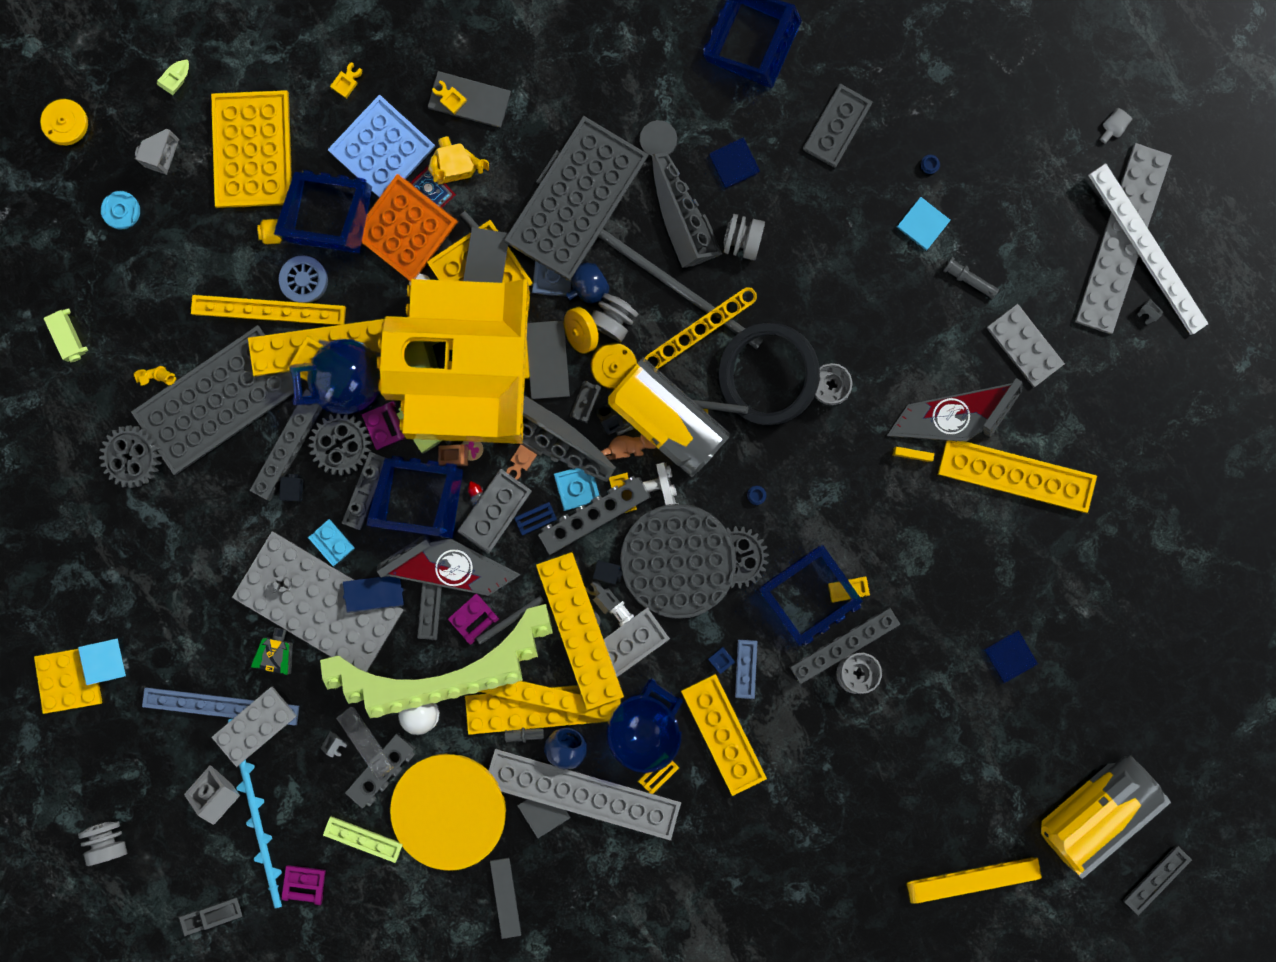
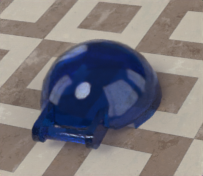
M338 339L331 341L319 348L320 350L314 355L311 363L289 366L293 378V405L317 403L329 412L349 415L366 409L375 401L380 393L378 390L379 379H381L380 370L377 368L378 357L364 343L356 340ZM308 371L307 383L311 396L302 397L300 372Z
M650 678L640 695L630 697L618 705L610 716L606 732L607 743L615 759L624 767L642 773L661 770L670 764L677 755L681 745L682 731L679 732L678 722L674 716L681 706L683 699L679 696L675 697L656 684V680ZM651 690L672 703L670 709L662 702L649 697Z

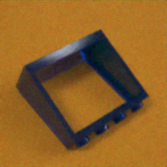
M726 0L724 8L719 12L718 22L711 30V38L704 46L703 55L709 63L773 89L802 19L795 5L780 0ZM741 4L780 20L759 69L719 56Z
M308 170L294 172L274 235L288 243L359 253L372 186L363 178L350 180L349 177L337 175L336 178L323 172L315 175L312 171ZM304 181L356 188L341 236L295 230Z
M392 456V459L385 458L368 515L367 526L453 538L463 470L457 468V464L451 463L439 466V462L428 461L427 464L421 463L420 459L410 458L409 461H403V457ZM394 467L447 474L433 527L386 520Z
M823 544L759 588L798 645L803 643L804 646L813 641V636L818 632L821 635L829 630V625L834 621L837 624L845 619V614L850 610L853 613L860 609L863 602ZM822 556L852 600L803 634H800L770 591Z

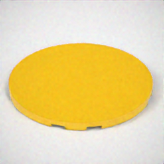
M438 754L417 762L400 778L391 800V822L398 841L403 844L402 847L414 859L435 869L459 870L478 863L496 846L505 826L506 805L498 782L484 766L462 755Z

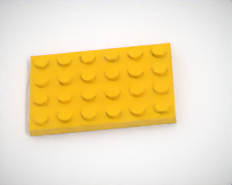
M286 90L211 94L215 207L292 205L289 92Z

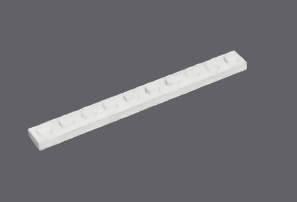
M1107 164L1090 173L1088 176L1189 334H1195L1208 325L1205 317Z

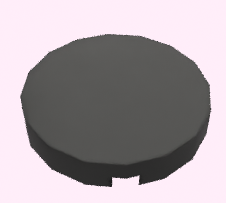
M656 120L649 122L640 133L641 148L650 157L656 153L667 152L670 155L677 146L675 129L665 121Z

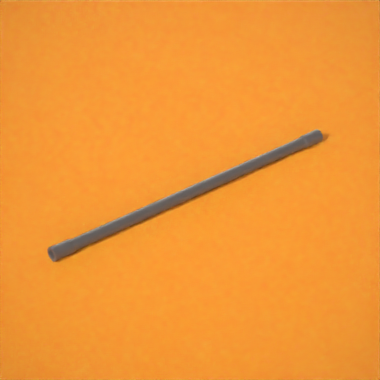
M604 229L598 236L600 239L708 314L715 309L710 303ZM714 313L711 316L719 322L722 320V316L719 313ZM732 319L723 324L736 334L745 329ZM758 337L748 344L758 349L763 339Z

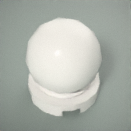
M430 703L418 708L402 710L399 712L398 717L405 731L410 734L421 735L436 726L440 712L436 703Z

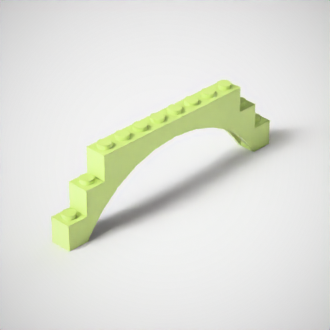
M546 604L528 608L515 629L499 646L476 662L442 676L419 680L390 679L360 670L340 656L320 660L322 679L327 689L343 686V693L348 704L364 700L365 709L370 718H378L386 714L398 713L402 710L418 708L422 705L438 703L442 700L458 698L462 695L474 694L478 691L494 689L506 684H514L523 680L519 661L538 657L534 638L544 637L553 633Z

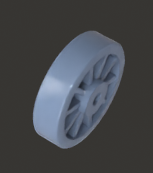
M305 255L295 256L289 259L280 270L279 286L283 294L293 302L313 303L320 299L327 289V272L322 264L313 257ZM302 264L301 272L298 271L296 265ZM306 265H309L311 267L306 272ZM292 268L296 271V275L289 274ZM313 270L316 271V274L310 275ZM287 278H294L295 281L288 282ZM318 278V282H314L312 279ZM311 284L316 286L314 290L311 289ZM296 285L292 291L290 286ZM305 288H308L310 293L305 294Z

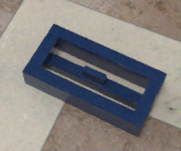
M550 502L515 517L522 536L557 520ZM548 507L549 511L525 522H520L521 519ZM551 514L552 518L524 530L523 526Z

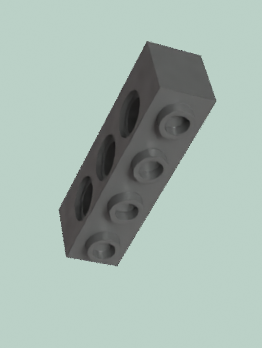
M397 733L345 794L361 808H364L366 805L370 807L377 799L375 794L379 790L383 792L390 784L388 779L391 776L396 777L402 770L401 764L404 761L408 763L415 755L413 751L416 747L400 733ZM391 752L399 754L400 759L398 762L391 760ZM378 767L386 768V776L382 777L378 774ZM365 782H372L374 790L367 791L365 789Z

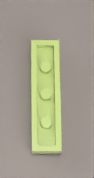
M332 816L329 818L323 836L396 863L403 845L398 841Z

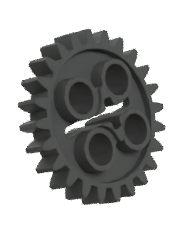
M337 413L336 419L330 414L329 421L322 418L324 424L316 423L319 429H312L315 437H309V439L314 441V443L308 445L314 448L310 452V455H316L313 462L320 461L318 467L322 468L325 466V472L332 469V475H335L337 470L341 476H343L344 470L348 474H351V468L358 471L357 464L364 466L361 460L367 459L365 452H371L370 449L366 448L367 445L372 444V442L366 441L370 437V434H364L367 427L360 428L362 422L358 421L355 423L356 417L354 416L349 420L348 414H345L342 418L341 414ZM346 426L348 429L347 434L340 436L339 429ZM353 434L355 435L354 438H352V439H350V440L344 442V441H345L346 439H348L351 435H353ZM325 437H330L331 444L327 447H324L322 443L323 439ZM338 440L344 442V443L342 444V446H343L342 449L339 448V447H336V446L338 445V442H337ZM356 442L358 449L355 452H350L349 445ZM336 447L329 454H326V451ZM335 453H340L342 456L341 461L338 463L333 461Z
M132 425L126 426V428L119 427V431L112 430L113 435L106 436L109 441L102 442L106 448L100 449L104 456H100L99 459L105 461L101 464V467L106 466L107 468L104 474L110 473L109 480L115 479V484L121 483L122 487L129 486V488H134L135 485L137 487L142 486V482L144 484L149 483L148 478H154L152 472L159 471L155 466L161 464V462L157 461V458L162 455L156 452L160 447L154 446L157 439L151 440L153 434H146V429L140 430L139 426L132 428ZM122 441L126 444L125 449L121 446ZM140 445H142L144 449L142 454L139 451ZM119 459H120L121 462H122L121 468H119V466H118V460H119ZM136 464L140 467L139 472L135 469Z
M734 526L733 532L726 528L733 541L735 552L742 554L751 550L754 551L753 554L742 557L740 559L741 562L738 563L736 560L737 572L731 584V588L734 587L735 583H737L739 588H741L742 583L749 587V580L756 583L754 577L762 578L759 572L766 571L762 565L769 563L764 560V557L769 556V554L763 553L767 546L761 547L760 544L764 540H757L758 533L752 536V529H749L746 533L744 526L740 531ZM743 539L749 544L748 549L744 551L738 547L739 541ZM749 557L755 561V566L751 569L745 566V560Z

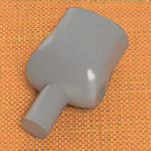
M1116 108L1112 115L1103 123L1106 132L1102 135L1100 141L1106 144L1112 135L1120 137L1132 121L1131 116L1122 109Z

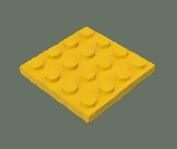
M491 220L478 227L480 229L498 231ZM471 233L427 261L439 280L463 281ZM508 247L502 283L526 279L528 280V285L531 286L533 284Z

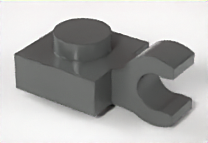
M595 580L586 587V591L590 595L596 596L593 600L604 614L620 603L609 588L605 590L602 588L598 580Z

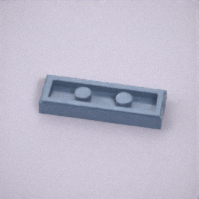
M738 640L735 698L755 699L757 641Z

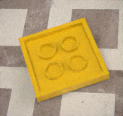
M78 649L34 656L43 714L102 704L99 683L90 685L85 683Z

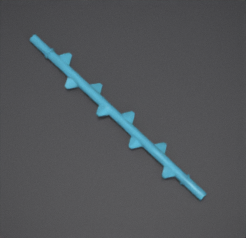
M245 760L239 765L243 781L236 789L246 793L252 816L246 824L249 827L255 828L260 852L254 857V861L264 864L269 885L268 890H270L274 908L282 907L278 892L279 886L276 884L275 879L282 874V871L272 867L267 847L272 836L264 833L258 808L264 803V799L254 795L249 773L255 767Z

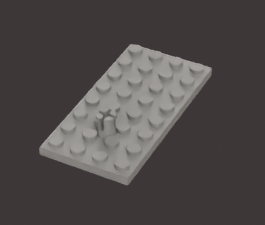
M273 531L232 596L235 600L331 657L340 656L365 672L369 670L404 611L401 607L347 613L345 600L343 599V581H352L354 579Z

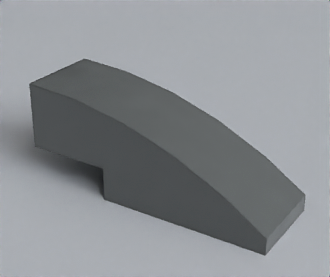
M233 898L180 915L178 919L183 935L187 936L243 916L237 898Z

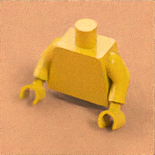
M443 137L438 140L440 148L436 149L428 167L429 172L434 177L433 181L439 185L471 178L476 169H478L479 174L483 173V169L489 171V162L485 159H478L465 149L462 144L451 145L449 137Z

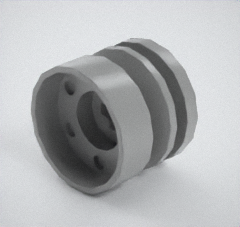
M733 214L732 219L728 223L724 238V253L728 254L730 246H734L733 255L736 256L739 248H742L743 258L755 261L765 221L752 219L750 225L746 226L745 216L742 217L741 224L736 223L738 215Z
M604 293L602 298L608 304L601 301L598 303L604 310L603 313L594 310L591 316L597 326V330L618 342H622L628 332L622 324L632 325L633 321L629 317L636 319L638 313L624 300Z
M830 363L820 367V380L815 397L826 405H837L845 401L852 389L850 373L839 364ZM834 380L837 388L829 390V386L826 384Z
M866 653L850 654L838 664L836 670L837 680L840 686L847 692L853 694L869 693L880 684L882 669L878 660L872 655ZM858 669V672H861V676L857 677L853 675V672Z
M119 821L97 824L88 827L78 834L79 839L89 838V840L80 843L81 846L91 845V850L83 854L86 866L99 864L128 854L125 842H115L114 838L122 834V831L112 833V829L120 826Z

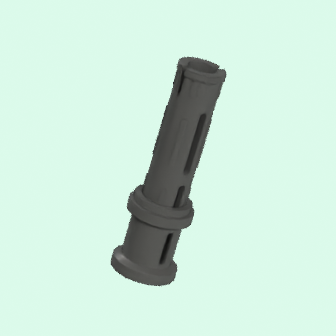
M954 257L950 258L943 269V272H949L957 277L958 281H965L991 299H994L999 291V288L969 271L967 265L963 266L955 261Z

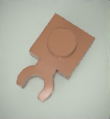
M520 445L511 459L515 464L509 467L506 473L510 474L512 470H515L517 472L515 479L518 480L521 477V469L523 468L527 471L537 457V454Z

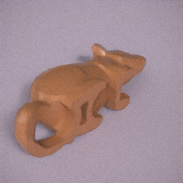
M642 434L640 437L618 436L610 442L608 448L601 452L604 455L612 454V456L606 457L608 460L629 458L632 453L635 456H643L642 449H655L657 447Z

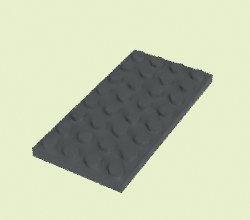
M583 116L504 242L566 280L571 281L649 154Z
M257 325L175 381L172 385L131 411L141 428L146 429V434H153L151 440L157 439L154 446L160 447L157 451L162 455L161 457L173 475H177L302 389L291 372L253 376L248 338L264 336L265 334L260 326Z

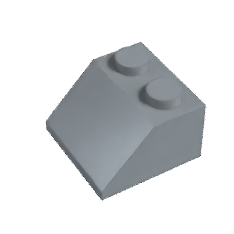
M165 129L141 142V145L135 151L136 160L145 168L167 175L179 139L170 130Z
M209 766L184 794L196 814L213 825L240 796L234 786L212 766Z

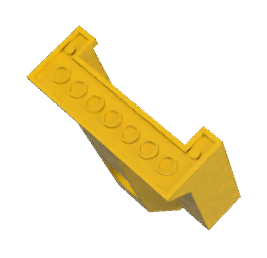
M411 279V285L407 287V296H409L410 304L406 306V315L408 317L386 316L385 322H382V337L378 339V348L381 349V357L378 356L377 368L380 370L381 378L379 379L378 390L381 391L386 400L401 401V411L404 414V419H400V431H402V434L407 439L523 444L527 321L530 300L528 280L493 283ZM413 341L446 342L445 369L408 366L404 358L407 345ZM450 350H453L452 361H449Z

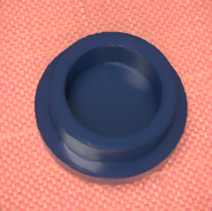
M927 155L921 161V169L927 174L937 172L940 167V161L934 155Z
M753 486L748 490L747 498L750 503L760 505L766 499V491L761 486Z

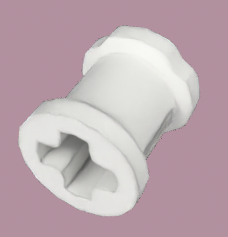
M623 601L609 611L618 619L620 626L634 617L625 608Z

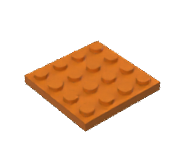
M397 174L352 235L411 281V279L417 278L426 266L427 261L432 258L458 221L400 174Z

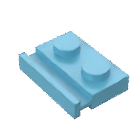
M330 519L308 537L332 566H335L355 549Z

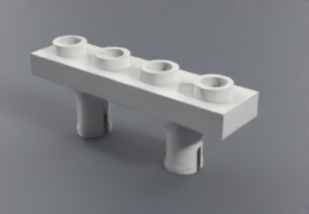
M666 463L656 464L659 476L657 479L643 482L648 492L663 491L666 505L679 504L675 502L674 496H677L675 485H671L670 477H672V471L670 466H667Z

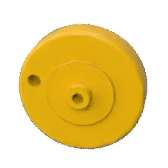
M58 99L45 107L41 114L40 125L45 136L53 143L71 145L81 140L88 128V117L78 103L69 99Z
M581 307L568 310L564 316V329L569 343L580 353H588L594 350L598 344V330L592 316Z
M607 343L599 347L593 354L591 372L599 384L609 389H615L636 366L637 361L633 352L625 345Z

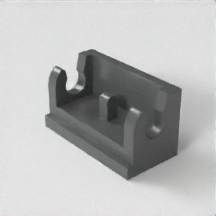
M588 381L583 382L570 414L571 418L588 424L601 391V386L593 385Z

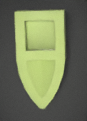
M188 60L172 64L157 80V85L174 95L184 83L189 70Z

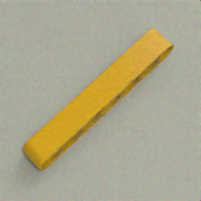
M752 288L742 289L649 353L645 359L649 360L652 356L658 359L656 368H661L754 304L757 299L756 292ZM746 291H750L754 295L753 300L750 302L743 300V294ZM730 302H734L738 306L737 311L734 313L727 311V305ZM714 313H719L722 316V320L718 324H714L711 321V316ZM698 324H703L706 327V331L702 335H698L695 332V327ZM682 335H688L690 338V342L686 346L681 345L679 342ZM666 346H672L674 349V354L670 357L664 354Z
M1027 858L908 882L907 887L910 902L921 903L1041 879L1042 876L1038 858Z

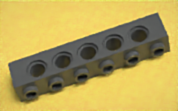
M306 389L250 489L251 492L266 500H272L280 485L281 477L286 475L324 407L325 399Z
M634 476L624 481V486L611 488L607 491L609 494L602 498L599 495L591 500V505L587 507L582 505L574 510L575 514L569 517L566 514L558 519V524L554 526L549 524L542 528V533L538 536L549 555L554 554L651 498L641 478L635 479ZM625 490L632 492V498L629 501L624 500L622 497V493ZM609 499L615 502L613 510L606 508V502ZM592 509H596L599 513L596 520L591 519L589 516V512ZM576 518L582 521L580 529L573 527V521ZM559 528L565 530V537L563 539L558 538L556 535V531Z
M886 608L789 667L798 683L802 684L896 628L900 623L892 609Z

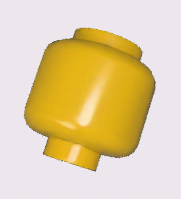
M278 219L262 220L260 225H257L258 239L262 240L264 244H279L282 241V237H286L285 225H281Z

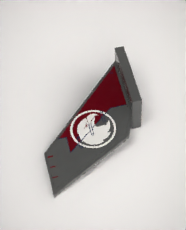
M1016 378L1013 383L908 404L887 434V437L967 442L984 430V435L991 438L1021 394L1023 382Z
M426 533L377 565V573L381 578L383 576L396 577L488 596L521 575L451 538L430 542Z

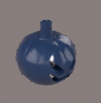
M586 262L581 264L571 279L573 290L566 293V296L569 300L579 296L587 304L599 303V301L604 300L602 298L604 293L608 294L609 285L597 265Z
M561 728L554 730L545 741L544 752L552 765L563 770L573 769L580 766L586 757L587 744L583 736L576 730Z

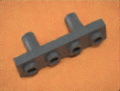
M369 452L342 524L361 530L388 458Z

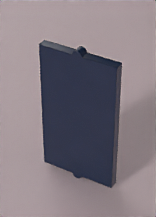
M387 576L343 581V599L345 600L347 613L404 606L403 588H401L400 578Z

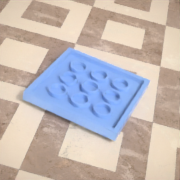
M378 95L332 144L328 151L380 198L397 174L406 179L436 146L381 95Z

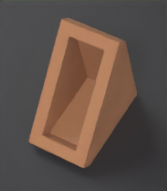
M466 445L439 446L438 465L468 466L469 447Z

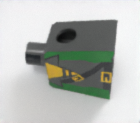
M274 628L272 638L264 637L251 667L286 675L291 674L293 643L284 641L285 629Z

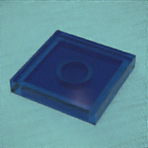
M744 137L709 153L725 188L760 173Z
M1019 630L984 649L1003 683L1008 682L1038 664Z

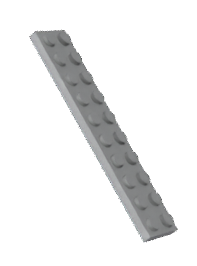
M1135 143L1120 186L1148 228L1172 155ZM1112 212L1075 320L1076 323L1108 334H1112L1139 255Z
M497 749L494 751L489 772L498 782L501 792L667 840L672 838L681 802L567 769H559L553 765Z

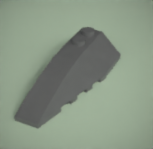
M668 153L653 154L654 178L662 216L682 268L695 266L722 255L706 215H701L697 208L699 206L698 202L690 197L687 192L689 187L678 177L680 173Z
M527 396L524 397L523 444L521 445L535 454L550 456L551 460L555 462L560 460L567 463L570 468H580L584 470V473L607 482L616 468L607 457L570 424Z

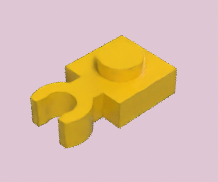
M352 62L347 66V73L345 74L341 71L330 86L331 89L346 99L357 85L354 79L362 74L361 68L357 72H352L354 67Z
M440 80L439 84L443 87L442 90L437 91L433 88L432 91L436 96H442L440 103L455 115L467 102V99L453 87L447 90L446 84Z

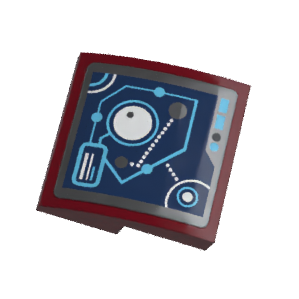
M427 166L410 183L442 208L456 194L446 183L438 185L437 182H434V177L428 170L429 166Z

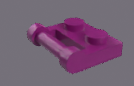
M394 401L362 414L376 450L406 438L402 431H400V421L395 411ZM386 411L397 433L393 437L383 416V413Z
M476 593L448 620L471 645L475 642L474 639L493 622L496 623L499 618ZM486 612L488 617L472 632L468 633L465 629Z
M287 865L282 900L289 901L291 899L315 902V905H321L326 870ZM290 887L316 890V895L290 892Z

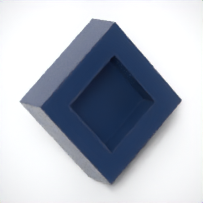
M723 647L708 659L720 674L735 663Z

